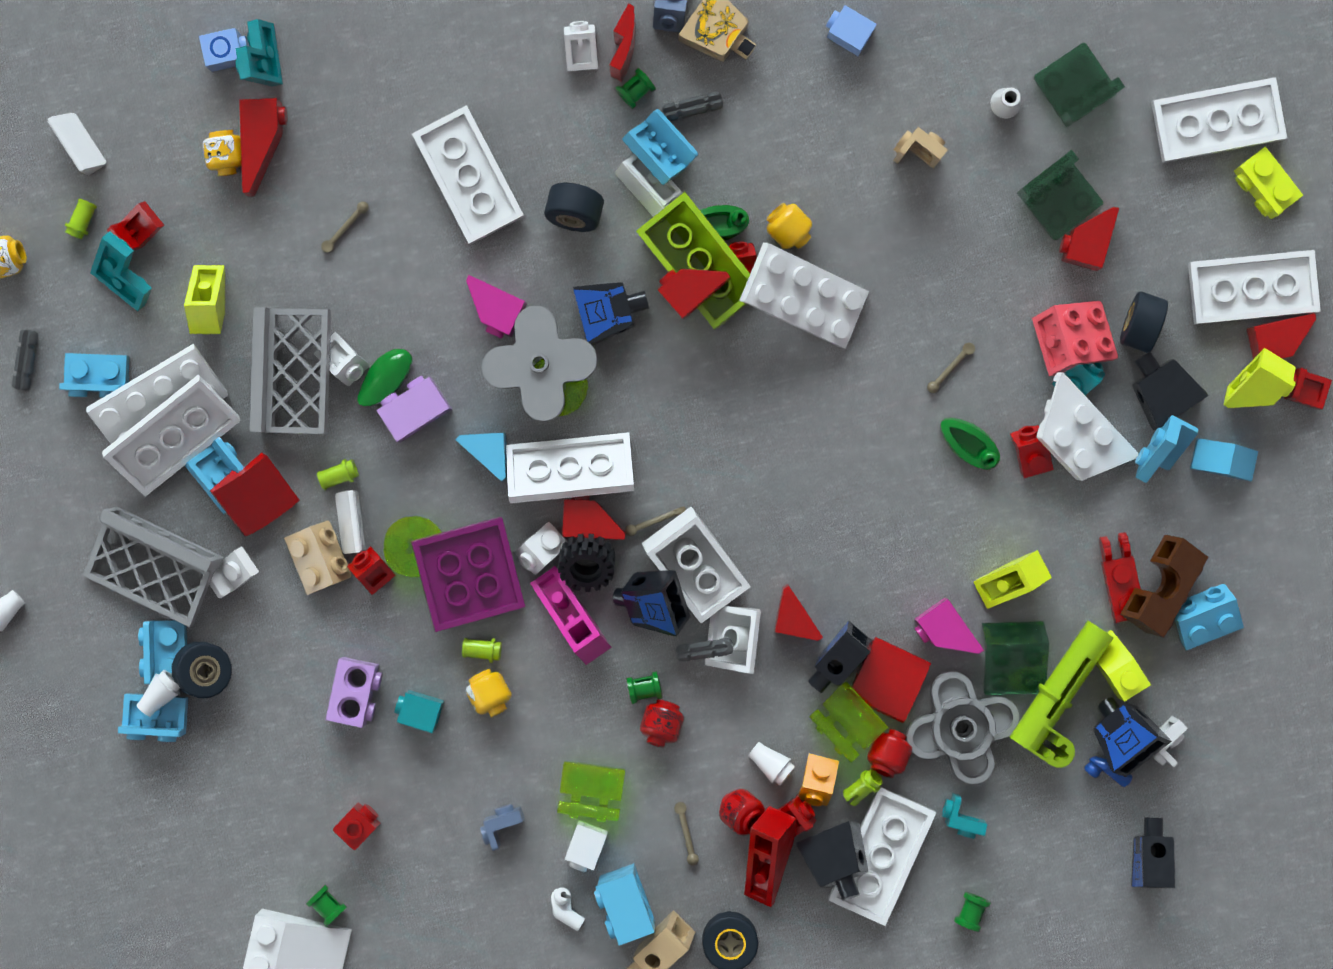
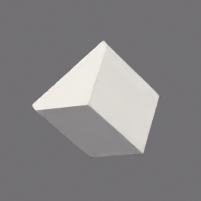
M726 605L710 617L708 641L730 638L732 640L733 653L727 656L705 658L706 666L754 674L761 615L760 609Z

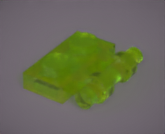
M847 681L823 703V706L830 712L827 717L819 709L809 716L817 725L815 729L821 735L825 734L836 746L834 750L840 756L843 754L850 763L860 756L852 746L855 742L865 750L889 728ZM837 721L849 733L846 738L833 726Z
M564 760L560 793L572 794L571 802H558L557 813L568 814L569 818L578 819L579 816L597 818L596 822L606 823V820L619 821L620 809L608 808L609 800L621 801L626 769ZM581 796L599 798V806L580 804Z

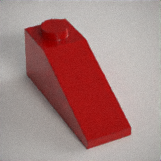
M277 98L239 99L242 192L248 197H255L283 135V125H287L288 122L287 109L282 107V103Z
M769 806L753 824L750 830L745 896L769 907L774 905L794 843L797 818Z

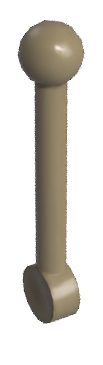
M366 202L358 203L357 210L330 240L322 243L321 248L324 252L331 253L338 239L361 214L369 210Z
M970 342L964 344L962 352L935 381L928 383L927 389L930 393L938 392L939 385L967 355L974 353V344Z
M685 506L677 508L637 525L629 524L625 528V533L628 536H634L639 530L682 514L686 511Z
M677 802L674 810L680 817L688 851L687 862L689 865H696L699 857L694 853L685 816L687 807L684 802Z

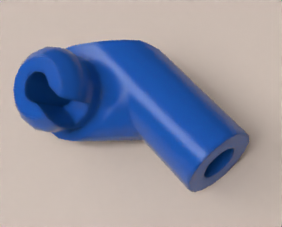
M1098 756L1088 759L1090 762L1084 767V770L1094 778H1098L1102 771L1105 772L1122 787L1129 785L1133 778L1131 774L1123 777L1113 773L1107 760Z

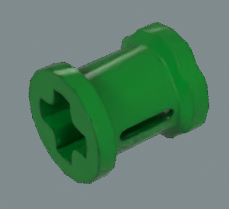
M637 68L635 75L624 85L616 86L615 90L631 109H634L636 102L649 91L654 92L656 87L646 74Z
M657 671L652 672L650 676L636 679L632 677L627 678L632 704L637 703L638 700L657 697V699L663 698Z
M324 885L306 905L308 907L312 906L324 919V924L328 926L347 906L344 903L340 904L328 892L329 888L327 885Z
M965 892L963 896L965 902L960 915L955 916L954 922L967 929L980 932V921L985 909L990 907L991 902L978 895Z

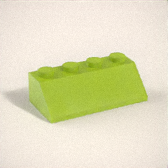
M686 192L682 193L636 230L668 272L672 269L676 273L680 269L724 271L730 275L731 279L697 308L714 330L718 329L747 305L739 300L750 273Z

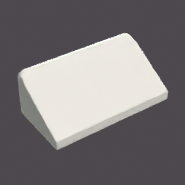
M75 113L48 118L47 122L81 173L90 176L107 164Z
M635 154L623 161L615 171L617 177L653 217L683 193L672 180L662 185Z
M357 490L338 492L335 494L342 552L343 554L365 551L366 546L359 492Z

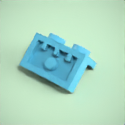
M65 353L64 383H59V389L68 391L69 397H87L88 392H99V398H103L129 382L130 356Z
M150 620L143 622V628H139L138 641L139 645L143 646V659H140L139 674L140 677H144V684H150L155 674H160L163 670L172 674V662L175 655L183 646L187 645V626L175 620Z

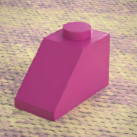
M468 275L466 282L480 321L487 326L485 331L500 339L503 338L504 334L512 337L515 330V320L518 314L525 309L527 303Z
M943 598L914 619L918 624L914 629L924 643L930 641L932 645L977 654L984 651L947 598Z

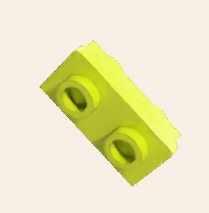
M1266 146L1233 170L1237 175L1235 179L1238 185L1245 192L1249 191L1256 200L1254 204L1258 211L1265 217L1268 215L1270 219L1279 216L1286 208L1303 196L1302 192Z

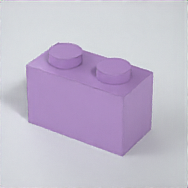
M419 376L406 385L409 390L399 396L395 392L380 402L382 407L376 411L396 442L401 443L452 410L431 377L424 379L423 376Z

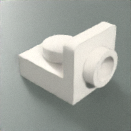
M576 21L570 23V27H564L567 71L598 69L595 25H588L586 21Z
M334 332L330 339L329 371L345 385L350 386L354 381L361 378L369 364L338 333ZM318 349L314 355L321 360V352Z
M241 546L223 559L220 569L215 570L209 585L218 598H223L244 585L259 573V570Z
M1171 716L1160 729L1172 742L1156 753L1153 758L1162 766L1167 763L1175 767L1178 762L1166 750L1169 747H1176L1183 740V733L1188 728L1179 719Z

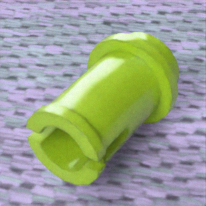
M79 198L69 223L64 225L67 227L65 233L80 240L83 239L84 235L88 236L89 232L86 230L97 206Z
M343 459L341 464L318 471L317 477L322 489L325 491L348 480L350 483L354 482V478L359 477V473L352 459L349 461Z
M464 638L462 658L487 659L490 663H493L494 660L500 661L502 642H496L495 638H492L491 641Z
M873 769L869 771L864 770L861 772L858 780L843 790V796L847 802L854 797L850 805L857 806L870 793H876L880 790V785L883 783L882 778Z

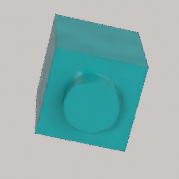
M408 690L405 696L400 695L394 710V713L399 714L397 723L433 733L437 728L444 700Z

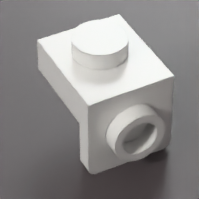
M547 522L523 543L515 554L520 564L526 570L536 575L560 553L562 544L567 542V540L562 537L550 522Z

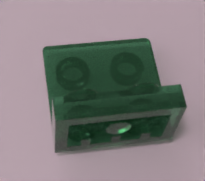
M1081 43L1034 76L1035 82L1066 128L1113 98L1125 88L1119 77L1113 81L1110 80L1086 43Z
M1072 150L1017 192L1021 200L1054 241L1058 240L1103 205V200L1074 165L1079 158Z
M1044 621L982 623L981 634L985 648L984 694H1038L1039 684L1044 685L1047 681L1049 639Z

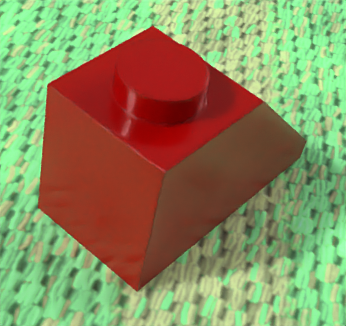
M1113 206L1069 232V235L1064 234L1059 248V252L1063 253L1062 262L1094 271L1102 269L1119 208Z
M672 269L660 279L659 282L662 286L657 290L681 318L685 319L728 282L731 277L724 271L680 269L676 273Z
M1312 313L1247 328L1253 359L1264 348L1282 359L1292 357L1316 321V314Z
M590 496L564 499L562 537H578V534H583L584 538H588L589 534H594V538L601 536L604 539L625 540L626 533L597 501H591Z

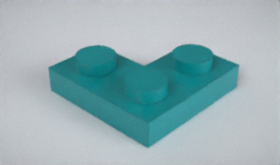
M260 19L248 21L249 32L247 40L249 46L235 48L237 55L236 69L240 75V80L271 87L282 85L283 81L274 23Z
M109 231L100 241L90 274L138 312L146 305L152 287L142 277L137 276L128 269L134 250L123 239L118 238Z

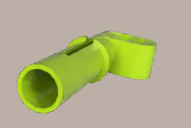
M1087 620L1044 685L1039 684L1038 695L1009 737L1053 767L1063 768L1069 765L1075 756L1074 745L1069 739L1053 728L1064 711L1073 707V704L1070 702L1113 640V637ZM1045 740L1057 746L1054 752L1043 745Z

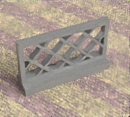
M253 307L250 432L328 434L331 310ZM278 315L289 316L296 324L285 336L278 329ZM296 316L304 317L301 320H299ZM312 316H322V329L313 336L304 324ZM299 329L310 339L300 351L289 341ZM286 345L295 356L283 367L277 360V352ZM313 345L321 352V360L314 367L303 357ZM298 360L309 371L299 382L288 372ZM285 376L294 387L282 398L276 391V383ZM312 376L320 383V391L313 398L302 388ZM297 391L308 402L298 413L287 403ZM284 407L293 418L284 427H275V414ZM311 407L319 414L318 428L308 427L301 419ZM297 422L301 427L292 426Z
M119 507L104 509L99 519L102 522V526L83 576L185 626H194L215 570L220 569L224 557ZM110 530L119 534L123 546L111 550L107 540ZM139 543L146 547L150 559L140 563L137 562L131 547ZM125 549L131 566L119 571L113 554ZM165 556L173 560L176 572L164 576L158 560ZM105 557L113 573L106 577L95 572L98 561ZM152 562L158 579L146 584L140 566ZM191 569L204 574L200 585L191 589L185 574L186 571ZM133 570L139 587L132 590L125 586L121 574ZM178 575L185 592L172 596L166 580ZM160 583L166 600L161 602L152 600L147 587ZM187 596L191 606L188 616L179 613L174 600Z

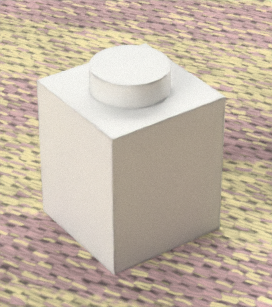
M579 820L565 860L570 861L569 866L582 872H586L587 869L594 870L608 831Z

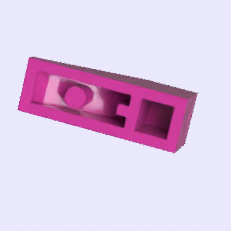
M556 566L530 583L574 653L586 665L612 648L572 588L565 585L566 580L562 581L560 579V573H558Z

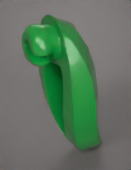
M716 205L700 210L723 240H729L739 235L749 224L747 212L736 206Z
M393 349L380 356L365 376L358 394V403L362 406H373L395 393L408 376L413 361L412 355L404 349Z
M952 417L944 418L941 421L940 430L943 438L960 459L974 467L985 470L995 468L998 465L1000 452L995 442L981 428L962 419Z

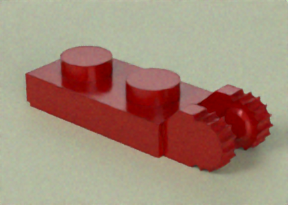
M1126 532L1118 534V544L1122 558L1112 559L1111 544L1107 536L1099 538L1103 559L1101 565L1115 623L1128 621L1120 614L1135 588L1141 589L1134 556H1131L1129 539Z

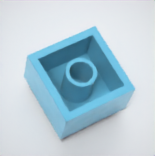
M633 863L600 875L594 894L599 908H605L608 914L606 915L605 925L610 938H616L620 946L655 933V919L635 864Z

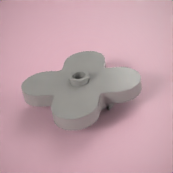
M530 306L523 309L515 320V344L498 346L491 349L483 358L482 373L486 381L496 388H520L522 405L525 412L537 421L547 422L557 418L563 411L565 405V383L583 381L589 378L596 370L598 357L593 346L583 339H559L557 321L554 315L542 306ZM538 357L545 360V365L541 369H536L533 365L534 360Z
M957 671L944 672L936 677L931 686V697L935 712L918 717L912 721L906 731V741L912 746V752L920 758L932 759L948 755L953 772L963 782L968 784L982 783L990 777L994 769V757L990 745L993 741L1011 735L1019 723L1018 709L1013 702L1002 696H992L977 700L974 687L968 677ZM960 721L967 723V729L964 732H958L956 729V725Z

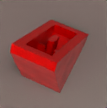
M788 584L782 587L774 632L819 641L823 636Z

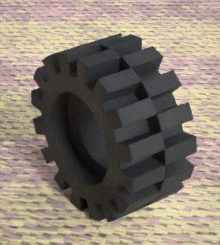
M578 534L577 540L572 536L568 539V543L564 542L562 544L558 573H560L562 581L566 580L565 585L571 587L574 584V590L580 591L581 587H585V592H590L591 587H594L595 591L601 590V584L604 587L609 585V580L612 581L615 569V551L611 549L609 541L604 544V538L601 536L595 540L594 534H589L588 538H584L583 534ZM588 559L596 562L597 565L582 566L576 563V561Z

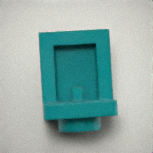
M1100 362L1077 365L1064 372L1084 395L1095 388L1106 375Z
M952 793L951 800H945L942 817L946 818V825L958 829L957 834L967 838L975 839L976 834L985 836L988 824L983 819L960 814L959 809L962 797L959 794Z

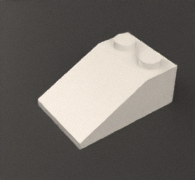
M692 506L642 542L647 555L660 571H676L687 607L700 623H703L751 587Z
M261 909L254 918L243 969H343L352 929L331 924L326 926L322 922Z

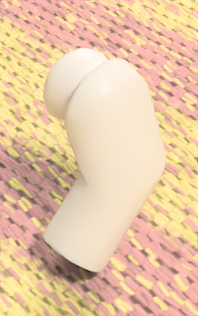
M560 887L555 889L551 895L554 917L575 931H578L585 918L572 910L571 893L567 888Z

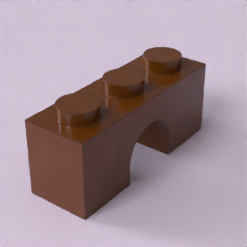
M1164 535L1150 560L1161 572L1162 579L1159 588L1155 592L1135 588L1120 615L1145 633L1164 638L1171 629L1181 606L1186 602L1196 579L1201 575L1209 557L1184 538Z

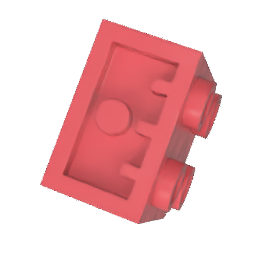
M1101 301L1054 305L1032 318L1049 376H1055L1057 372L1064 373L1077 365L1114 361L1118 358Z

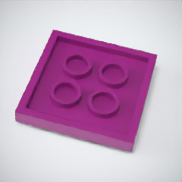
M502 517L411 541L435 632L525 607Z

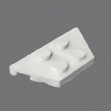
M1057 372L1053 380L1056 382L1051 400H1047L1044 410L1045 417L1040 423L1036 438L1076 480L1080 481L1136 459L1139 453L1063 372Z

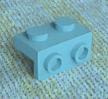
M659 109L654 110L644 122L630 130L622 138L632 153L642 161L662 185H665L682 173L698 156V152Z
M1171 415L1162 428H1157L1147 448L1143 447L1135 461L1139 465L1135 478L1147 483L1159 467L1170 470L1197 436L1199 429Z
M218 437L211 446L189 460L185 467L221 512L225 514V510L210 490L232 470L239 473L244 467L236 458L237 453L233 446L228 442L224 443Z
M1225 584L1210 587L1206 591L1188 597L1174 619L1181 644L1186 651L1244 628L1237 599Z
M124 694L122 725L118 727V733L127 734L126 739L145 740L146 735L158 736L157 741L176 742L177 737L186 734L188 697L176 696L149 717L137 707L144 694Z

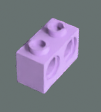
M347 657L338 659L326 720L363 728L367 721L372 722L376 703L371 702L373 691H379L382 680V673L378 672L379 664ZM355 669L362 670L366 675V682L363 686H358L352 681L351 675ZM347 700H354L359 704L360 711L357 716H351L346 712L345 703Z

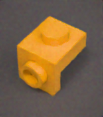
M809 753L802 786L798 794L800 799L807 801L811 806H827L833 795L839 761Z

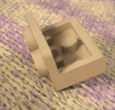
M917 127L913 134L907 130L893 150L897 152V155L893 161L899 164L910 150L934 169L948 149L943 146L945 141L934 132L927 134L920 127Z
M330 521L310 526L284 538L307 595L351 578V572L347 567L348 563L344 558Z

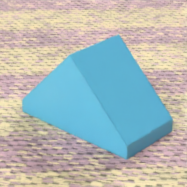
M506 433L459 435L455 439L500 481L504 482L507 479Z
M1196 438L1190 469L1251 482L1258 451L1237 444Z

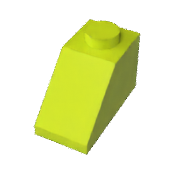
M224 265L193 266L184 303L190 334H221L225 316Z
M1264 348L1227 386L1223 405L1227 408L1274 405L1282 396L1287 397L1294 389L1296 384L1294 381L1296 367Z
M1036 550L976 579L973 583L986 608L989 609L1035 590L1052 577L1040 553Z
M1109 630L1107 633L1113 637V640L1096 665L1117 699L1125 702L1151 684L1134 657L1114 632Z

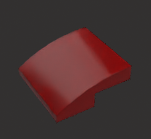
M629 3L613 30L615 44L619 45V48L609 64L611 77L620 82L623 81L630 65L636 37L634 6Z
M260 453L239 473L232 470L210 490L221 507L246 537L267 526L300 501L269 457L263 453Z
M875 637L872 640L871 652L866 656L858 670L847 697L904 723L921 689L931 663Z

